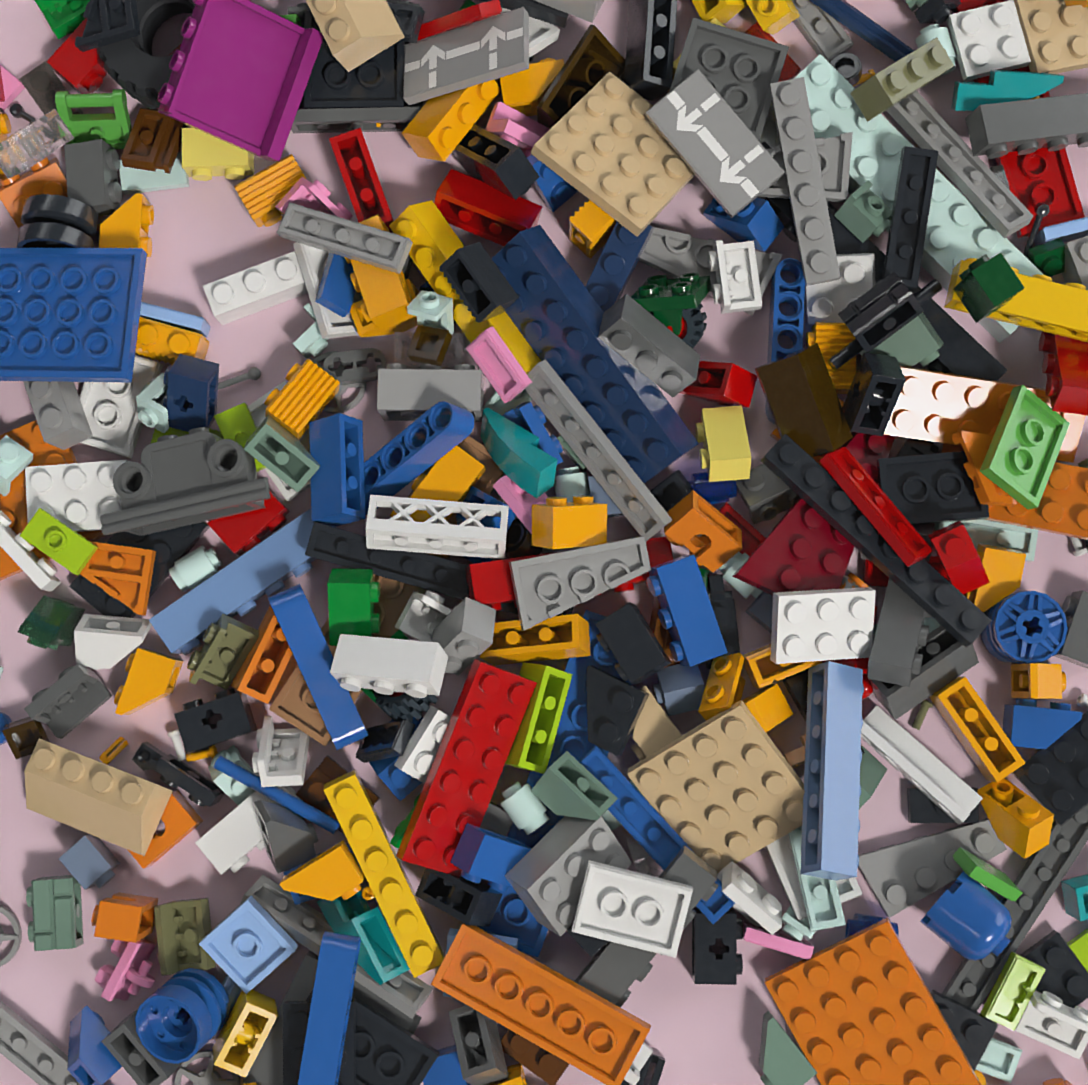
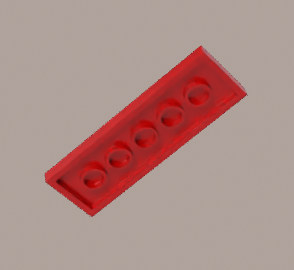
M474 659L396 857L408 863L457 877L461 876L462 870L450 862L466 824L480 827L536 687V682Z

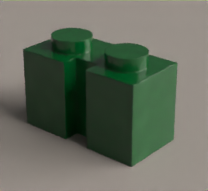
M1000 252L991 259L985 254L971 263L968 269L959 275L962 281L953 290L974 321L978 323L1006 305L1025 287Z

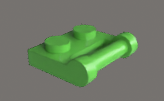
M113 89L112 93L69 94L68 91H56L55 103L66 145L102 139L115 149L125 148L132 126L124 89ZM114 107L115 113L72 114L71 108Z

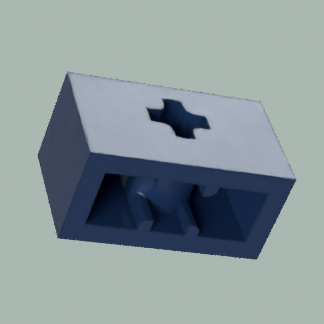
M180 354L173 365H168L163 380L164 385L168 386L163 407L168 410L169 427L186 432L201 427L210 429L215 420L214 415L217 413L218 363Z

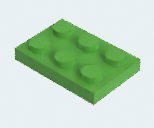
M1024 385L1014 387L980 472L1026 509L1037 508L1070 423L1056 411H1052L1051 407Z

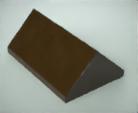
M595 25L588 27L537 106V122L549 129L575 106L607 73L611 72L622 82L624 81L625 59Z
M818 343L755 368L781 438L784 434L788 435L811 457L835 451L853 438Z

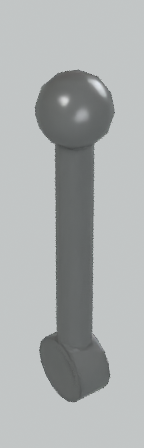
M253 367L248 373L218 383V390L248 379L258 380L261 377V371Z

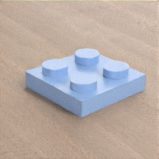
M252 895L199 943L246 994L294 953L299 946Z

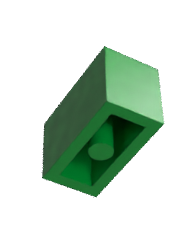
M332 568L327 582L330 646H337L340 634L369 637L379 634L380 613H374V602L379 603L380 584L379 582H373V569Z

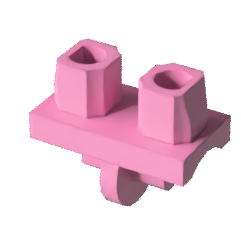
M141 939L136 943L114 940L111 952L120 958L116 967L103 965L94 979L104 989L101 997L107 1001H112L114 998L125 1001L128 1000L130 994L137 996L141 986L152 988L155 978L148 973L153 963L148 961L156 944L147 939Z

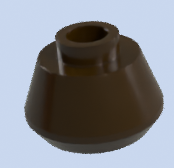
M519 518L514 519L506 535L505 557L510 559L540 554L543 548L531 546L532 534Z

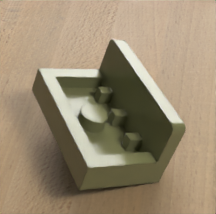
M225 614L221 615L216 624L211 622L203 636L204 646L201 651L195 650L188 661L187 669H190L189 682L196 685L199 678L227 690L257 641L259 630Z
M208 898L177 900L154 907V926L158 942L157 958L162 976H168L187 968L209 970L216 967L215 961L199 945L200 941L212 931Z

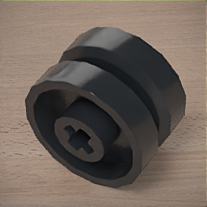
M50 194L31 196L25 199L23 203L21 222L24 226L19 230L17 248H94L95 243L92 238L95 237L99 216L92 207L73 198Z

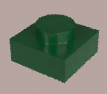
M1059 238L1028 249V260L1046 276L1051 277L1065 272V244Z

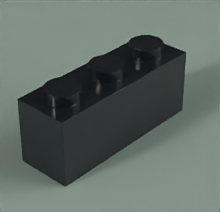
M629 0L624 83L647 100L652 101L668 91L672 85L677 0Z
M475 124L452 151L468 174L515 200L525 194L540 177L520 147Z

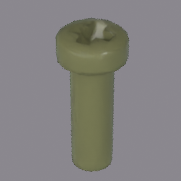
M927 700L921 702L919 711L912 724L913 728L920 730L928 709L933 707V703Z

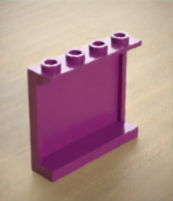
M193 0V3L196 5L192 16H189L183 24L181 36L184 39L180 50L174 52L170 61L169 68L172 70L168 83L163 84L158 95V102L161 103L158 112L262 159L279 162L324 38L322 32L314 28L304 29L249 0Z

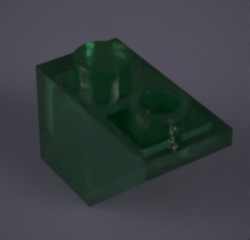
M44 595L20 625L18 633L29 636L27 643L43 649L48 647L57 650L59 645L71 646L74 630L81 620L85 609L61 599Z

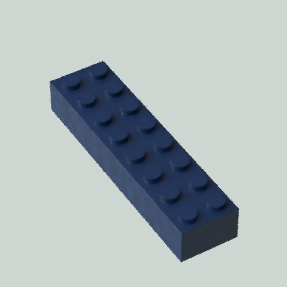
M541 225L520 231L491 258L519 296L505 312L541 361L546 359L644 484L699 444L658 386L598 338L604 312Z

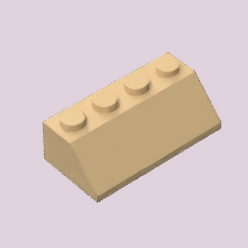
M306 0L332 55L348 72L405 37L387 0Z
M40 738L24 770L26 809L143 856L147 852L173 791Z

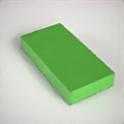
M959 847L954 853V860L963 871L984 886L1010 901H1016L1023 893L1004 872L965 849Z

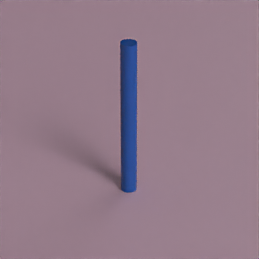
M220 755L215 762V769L328 832L335 834L340 826L338 820L277 786L262 787L259 776Z

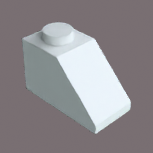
M84 614L74 630L76 665L79 664L95 670L111 669L143 643L152 624L149 619Z

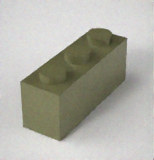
M936 37L878 72L850 94L868 122L954 67V64Z

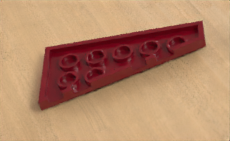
M855 433L853 438L844 447L849 450L878 485L876 461L879 458H888L895 438L887 434L877 436ZM800 497L732 577L772 596L773 593L839 589L855 546Z

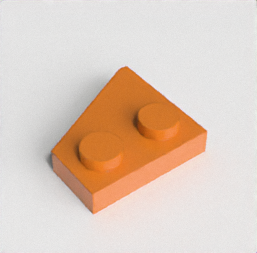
M967 431L953 433L952 439L954 444L961 443L969 461L963 465L974 483V490L980 504L1004 507L1016 505V500L980 472L994 435Z
M90 541L98 549L80 575L101 587L107 594L121 601L136 614L146 616L156 551Z

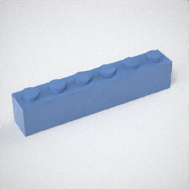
M311 508L149 619L172 654H180L182 652L184 655L193 652L201 646L199 640L203 638L210 623L216 624L222 614L231 618L236 614H239L240 617L248 614L258 606L255 601L266 594L268 597L277 594L285 587L284 581L293 575L299 578L313 568L311 563L317 558L305 555L314 524L311 518Z
M831 661L808 669L804 770L805 793L803 795L800 874L837 881L857 877V868L859 866L858 833L860 830L859 798L861 795L860 763L862 760L861 729L863 726L862 695L864 685L862 683L863 669Z

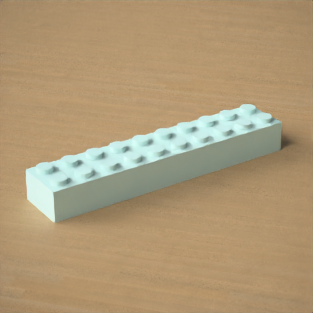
M819 54L794 78L804 77L815 139L822 137L826 139L852 132L848 193L850 195L853 194L869 180L873 184L870 190L892 210L902 148L904 146H914L882 114L867 122L850 94L855 88ZM936 169L921 266L934 279L938 280L947 292L953 268L961 260L967 258L979 259L985 254L991 259L1001 252L1010 267L1018 269L1019 274L1030 277L1036 274L1044 275L1007 238L1004 239L978 209ZM986 317L979 321L999 343L1019 327V325Z

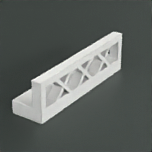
M370 495L365 529L366 545L369 549L505 559L509 506ZM377 507L392 508L397 513L390 519L375 518ZM417 510L427 511L432 517L425 522H415L409 515ZM451 513H460L467 520L460 525H452L444 518ZM485 516L501 517L500 528L484 527L479 520Z
M877 705L864 718L861 739L957 824L963 823L983 798Z

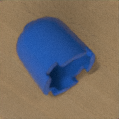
M964 871L920 921L957 953L968 960L977 961L984 959L991 952L998 957L1011 942L1006 937L1012 923L1009 910L981 883L969 877Z

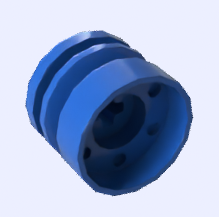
M1036 591L1013 593L983 612L992 621L981 633V640L988 652L1000 661L1011 664L1043 662L1056 655L1065 643L1068 630L1065 613L1058 602L1047 594ZM1029 621L1028 626L1033 629L1032 633H1026L1027 628L1022 626L1023 622Z
M194 968L178 971L139 1006L135 1017L138 1037L149 1053L163 1062L179 1064L189 1061L227 1023L230 1015L229 997L224 986L206 971Z

